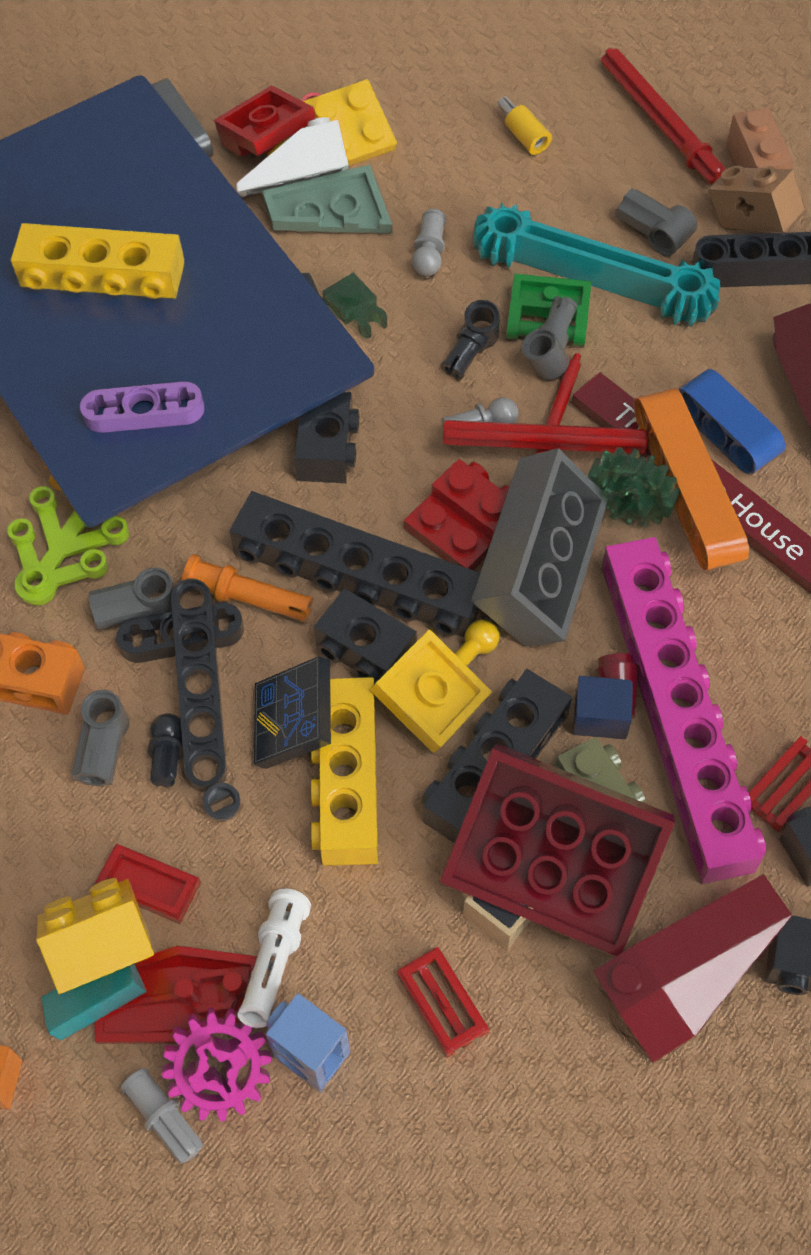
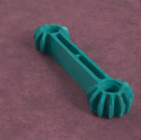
M501 202L497 209L487 206L482 215H477V220L474 224V249L478 250L480 260L490 259L493 267L501 262L505 263L509 268L513 261L568 279L592 281L591 286L660 308L661 318L672 317L674 325L679 321H685L690 327H692L696 320L705 323L710 314L714 313L718 307L721 288L720 280L714 278L713 268L702 270L699 261L692 266L682 259L677 267L532 221L530 211L519 212L517 204L508 208Z

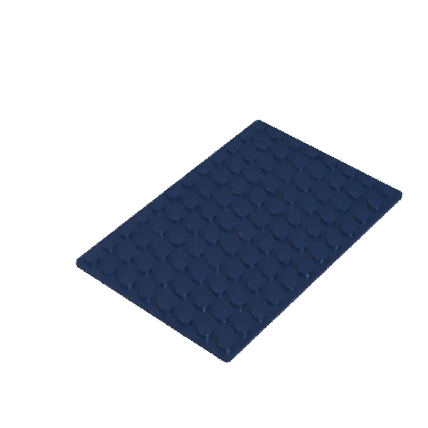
M141 75L135 76L0 140V396L86 527H95L374 375V364L146 77ZM21 224L179 235L185 262L176 299L149 298L147 296L110 295L107 293L71 292L55 289L37 290L20 287L11 258ZM191 382L200 389L205 407L202 417L188 425L98 433L90 430L85 425L80 411V402L86 394L99 389ZM189 399L181 400L179 407H187ZM146 400L139 401L132 407L131 411L137 414H144L150 411L154 404ZM166 400L161 401L163 410L167 409L165 405ZM121 404L119 405V414H124V410ZM100 407L95 415H102L106 407Z

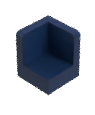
M579 676L575 692L573 735L626 739L632 721V681Z

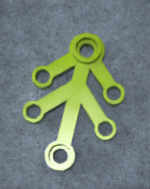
M47 486L35 488L30 493L29 500L33 510L39 514L49 549L39 563L33 546L36 533L31 522L20 518L9 524L7 533L12 544L18 549L23 570L15 579V590L21 600L39 606L50 602L54 598L59 586L88 577L96 579L104 576L108 571V562L105 554L95 548L108 544L121 545L125 543L130 534L126 521L122 517L113 516L103 522L101 529L81 534L85 525L74 510L61 530L55 511L57 499L53 490ZM42 498H50L46 503H37ZM113 528H122L117 534L109 533ZM20 530H28L23 536H15ZM85 552L81 556L80 563L58 568L64 558ZM94 560L101 561L97 567H88V564ZM36 580H42L41 583L38 585H30L32 582Z

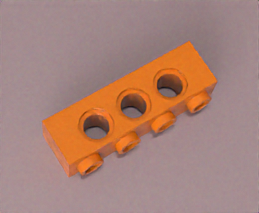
M10 632L8 635L0 634V701L69 715L85 670L77 649L62 641L55 640L50 643L35 641L29 636L18 632ZM40 666L35 672L24 674L28 668Z

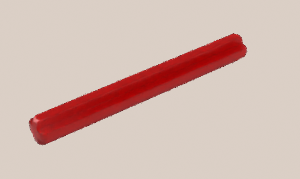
M446 420L444 422L442 437L443 443L446 445L548 450L559 448L560 450L633 454L645 453L648 446V434L644 429Z

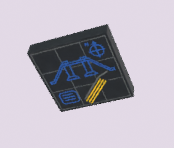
M318 656L255 683L254 765L267 769L331 744L329 660Z

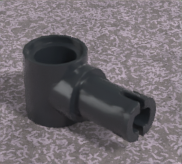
M476 300L466 308L464 324L456 336L458 341L445 361L440 365L445 373L451 375L455 371L453 377L461 380L477 353H483L485 349L492 347L497 342L500 332V312L494 303L488 300ZM479 321H485L491 324L489 327L486 328H478L474 326V324Z

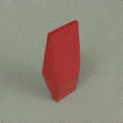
M175 946L156 952L153 956L136 962L135 966L147 992L95 1021V1042L97 1044H178L173 1038L174 1028L178 1027L187 1032L190 1029L188 1016L194 1014L200 1022L206 1021L208 1008L212 1007L215 1010L217 1019H224L228 1009H234L235 1023L240 1024L238 1012L243 1004L251 973L258 956Z

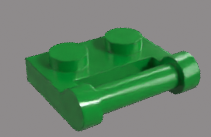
M514 273L506 339L518 340V336L526 337L532 331L539 329L540 326L544 325L543 322L520 320L521 315L547 318L553 298L560 296L561 299L563 297L570 298L577 304V309L572 318L575 321V326L569 325L566 334L569 337L568 341H573V346L584 347L592 281Z

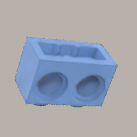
M299 993L296 994L289 1004L286 1001L280 1003L267 1021L266 1026L270 1029L266 1036L274 1058L321 1093L350 1054L347 1029Z

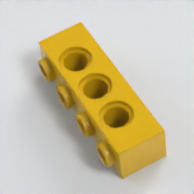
M25 223L21 224L11 258L20 287L37 290L55 289L71 292H94L110 295L173 299L177 297L185 262L180 238L176 234Z
M374 677L330 679L331 744L311 751L312 764H320V779L311 780L312 807L320 806V822H312L311 841L312 850H320L323 866L378 864L375 695L369 690L374 685ZM340 724H349L354 727L352 731L345 734L333 731ZM341 765H349L355 769L353 773L347 776H338L333 773L334 769ZM342 807H349L356 811L353 817L346 820H340L333 816L334 812Z

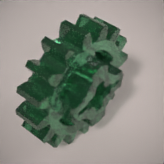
M619 447L614 455L605 450L600 459L595 458L588 472V478L602 490L601 496L608 499L606 508L611 512L610 518H624L627 525H631L633 520H638L643 527H647L650 520L657 525L661 524L663 517L669 518L675 506L680 490L674 488L677 483L676 477L666 476L669 467L667 465L658 467L654 465L655 457L652 455L647 458L640 457L637 449H633L631 455H626L625 451Z

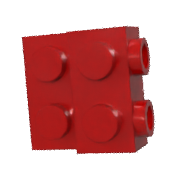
M271 85L214 119V123L222 146L241 157L252 153L258 156L270 152L276 144L289 136H293L301 128L306 127L309 121L316 119L313 106Z
M458 459L431 485V494L404 519V529L445 561L474 570L486 558L510 487L507 485H503L501 488L497 487L489 481L487 471L480 464L471 462L467 465L461 459Z

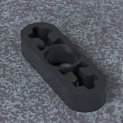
M225 602L213 604L217 648L228 647L237 643L244 633L243 620L239 609ZM199 606V607H194V608H188V609H186V610H191V611H193V610H196V609L200 608L201 606ZM172 612L134 618L124 622L116 634V640L122 656L134 663L176 656L175 642L169 637V632L173 628ZM227 618L228 630L220 631L218 627L219 620ZM155 630H160L163 643H157ZM192 632L191 636L183 641V646L190 652L201 651L207 645L208 637L206 635L201 636V632ZM142 634V646L134 647L132 644L134 635Z

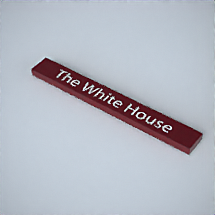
M601 372L573 394L572 404L601 427L639 429L634 413L635 399ZM648 447L645 453L636 454L658 472ZM712 460L742 525L748 544L811 594V536Z

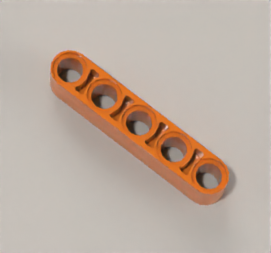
M677 388L635 398L634 413L638 427L647 431V447L700 567L704 571L747 560L749 546L745 532L680 391Z

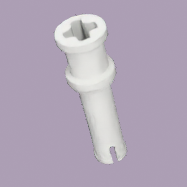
M278 889L271 894L268 901L270 909L268 919L262 923L258 931L261 948L251 973L243 1004L238 1012L239 1020L250 1027L263 1028L266 1026L281 984L288 957L300 946V926L302 921L309 916L311 903L304 894L293 889ZM289 903L292 904L290 912L286 911L287 905ZM272 955L275 956L274 961L270 960V957ZM268 969L270 970V975L266 987L262 988L261 985Z

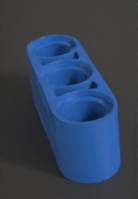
M705 370L678 389L697 429L744 473H755L785 451V440L777 427L715 370Z

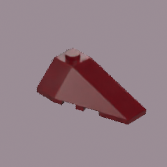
M811 303L773 317L775 329L773 345L811 429Z
M762 874L635 944L594 970V973L627 1026L652 1062L655 1063L698 1035L706 1025V1021L722 1001L726 1000L734 990V986L750 966L759 959L791 919L792 914L766 876Z

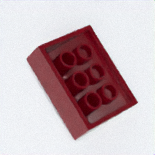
M497 743L492 748L440 883L609 954L618 956L624 951L675 825V818L673 814Z

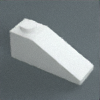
M322 117L309 121L308 127L301 128L236 184L240 196L243 198L262 193L263 190L349 170L338 120L330 122L329 117Z

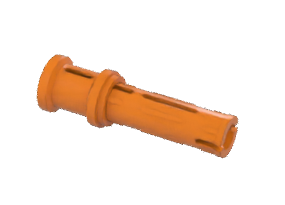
M192 554L189 557L181 579L182 581L191 578L204 582L208 586L210 594L215 596V600L218 602H228L230 599L300 620L302 623H306L312 609L308 606H312L314 600L313 596H306L239 575L238 569H235L232 565L227 564L225 567L202 561L201 556L197 554Z

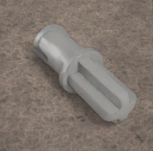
M142 1068L133 1073L122 1084L121 1090L146 1119L144 1127L147 1131L154 1130L179 1163L183 1164L190 1161L202 1149V1141L178 1112L179 1103L176 1100L170 1101L150 1076L147 1068Z

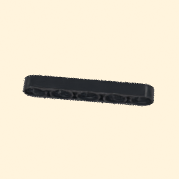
M189 578L178 583L173 589L171 596L184 769L189 783L195 789L206 792L212 785L224 783L227 777V760L213 601L209 588L204 582ZM189 591H198L205 597L202 606L193 611L182 608L180 605L182 596ZM195 631L204 633L208 637V643L205 648L198 652H190L185 649L183 641L189 633ZM204 673L212 679L211 686L205 693L193 694L186 688L187 681L193 674ZM201 715H207L215 721L213 732L205 737H197L190 732L191 722ZM204 758L213 759L219 765L217 775L208 781H201L193 774L195 764Z

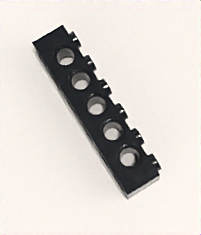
M254 491L250 492L229 530L233 552L247 562H261L274 567L278 572L287 577L299 576L310 580L325 591L334 592L337 590L342 592L345 588L373 606L377 605L391 610L396 616L407 621L418 620L432 625L435 630L444 635L453 636L456 634L465 638L466 630L470 624L475 622L480 608L471 601L480 576L479 572ZM276 537L286 538L282 541H272ZM314 551H324V552H325L324 554L317 555V556L310 554V553H312V552H314ZM352 565L364 566V568L359 570L349 569ZM392 579H400L404 581L403 583L396 585L388 583V581ZM432 593H439L444 597L440 599H431L427 597V595Z

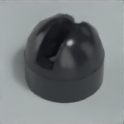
M214 784L205 792L203 798L204 810L215 821H228L239 811L240 795L230 784ZM231 796L233 803L216 812L212 811L210 806Z

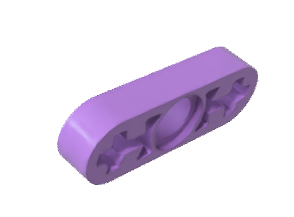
M191 382L99 389L86 394L80 402V411L85 425L90 430L98 433L188 425L198 421L202 417L205 408L200 389ZM189 399L187 407H179L181 400ZM146 400L154 404L153 408L144 414H137L131 411L132 407L139 401ZM166 400V410H163L161 401ZM121 404L124 410V414H119V405ZM100 407H106L102 415H95Z

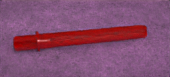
M608 48L605 51V55L601 58L602 65L686 158V165L689 169H696L708 184L715 183L726 168L712 154L713 149L711 145L703 143L619 49Z

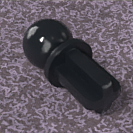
M164 713L157 716L150 725L149 733L152 741L148 744L147 751L148 755L152 758L150 778L152 784L169 788L175 784L178 760L183 757V745L181 743V719L174 714Z

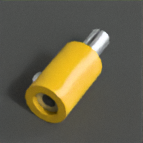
M508 97L501 98L498 101V107L507 115L505 119L506 127L532 155L545 151L551 143V133L525 105L515 106Z

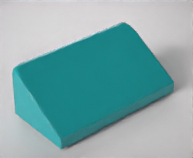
M135 963L62 994H58L57 989H54L42 996L45 1023L49 1034L62 1041L147 992Z

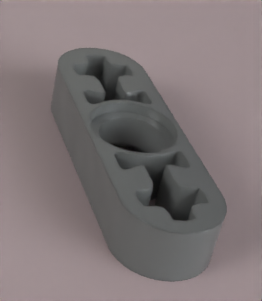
M165 78L151 84L208 157L213 156V148L205 129L171 81Z

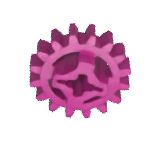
M213 1007L208 1008L206 1021L200 1022L194 1014L189 1015L190 1029L186 1032L181 1028L175 1027L173 1038L178 1045H165L163 1050V1056L173 1061V1063L162 1066V1077L175 1079L167 1087L169 1097H176L182 1094L181 1111L185 1113L194 1105L198 1106L199 1120L205 1121L210 1110H217L220 1122L226 1121L227 1109L234 1107L240 1115L245 1114L243 1100L248 1097L258 1102L261 1099V1094L256 1083L263 1084L270 1081L269 1072L260 1067L272 1062L270 1051L258 1050L266 1042L263 1031L250 1035L253 1027L247 1026L242 1022L240 1024L235 1023L234 1009L230 1008L226 1012L224 1019H217ZM212 1033H225L234 1036V1038L225 1040L214 1037ZM194 1044L197 1052L196 1058L193 1062L187 1064V1069L183 1070L184 1057L190 1046ZM207 1049H209L213 1057L216 1056L219 1062L225 1061L226 1079L221 1071L218 1072L214 1066L209 1067ZM250 1059L248 1074L243 1082L239 1084L237 1080L239 1068L246 1065L247 1060ZM207 1089L219 1092L220 1095H209L200 1091Z

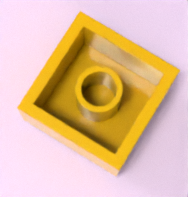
M117 878L104 880L89 889L91 894L72 901L71 897L57 899L43 908L44 913L37 915V942L58 994H62L154 955L149 930L128 879L119 883Z

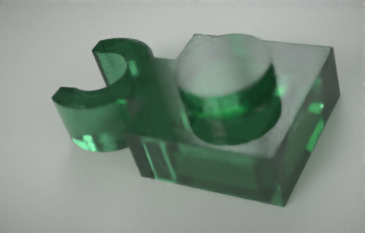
M354 272L322 291L327 305L346 325L353 320L358 322V331L363 337L367 339L371 337L369 322H377L383 329L388 327L387 314L382 308L377 306V296Z

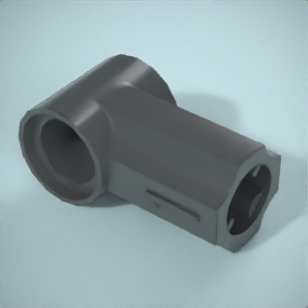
M633 188L624 195L621 204L617 208L616 217L647 235L652 248L664 256L673 255L698 228L695 216L686 207L675 205L669 209Z
M157 567L148 568L142 571L133 581L90 591L88 596L90 607L98 630L120 625L134 618L172 612L171 596L175 586L169 573ZM164 591L161 596L150 598L154 593Z
M96 690L90 693L81 705L83 724L71 776L75 781L90 786L104 787L105 785L113 784L121 740L129 728V718L116 694L108 690ZM107 710L115 711L114 716L109 721L103 723L96 722L97 717L102 712Z

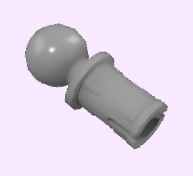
M429 209L423 213L420 235L416 237L414 242L416 251L412 256V267L421 276L428 277L434 275L441 267L440 254H442L445 247L442 237L444 225L446 224V215L437 209Z
M501 397L493 400L487 410H484L482 404L479 403L475 405L473 410L449 417H442V427L446 420L516 423L519 417V409L514 401Z

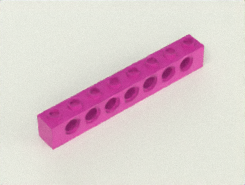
M656 537L606 546L602 571L628 654L633 655L634 663L639 666V689L700 882L705 884L755 873L763 859V855L766 854L765 840L761 830L753 828L749 812H751L750 796L744 785L739 786L735 774L737 769L735 751L731 744H725L721 732L723 729L721 710L718 704L711 703L707 691L710 688L709 675L705 665L698 664L694 652L697 648L694 630L691 626H685L682 617L684 611L683 598L678 588L673 589L669 578L671 576V564L668 554L660 551ZM644 585L651 588L652 590L643 591L637 588L636 586ZM657 622L662 624L665 628L656 629L651 627L648 623ZM671 660L678 667H666L660 661ZM673 699H684L690 703L691 707H680L673 702ZM696 738L700 740L705 747H691L685 741V739ZM703 778L710 779L717 784L719 789H705L698 780ZM721 820L728 823L733 832L722 833L716 830L712 821Z

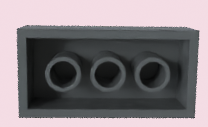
M559 448L519 458L471 599L477 607L525 647L565 641L609 499Z

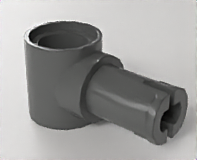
M560 296L554 297L544 325L529 333L523 341L522 350L536 373L545 380H553L560 377L569 366V357L565 351L569 339L566 333L577 309V304L567 297H563V299Z

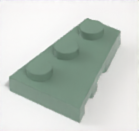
M370 164L262 191L263 201L273 230L392 234V222Z

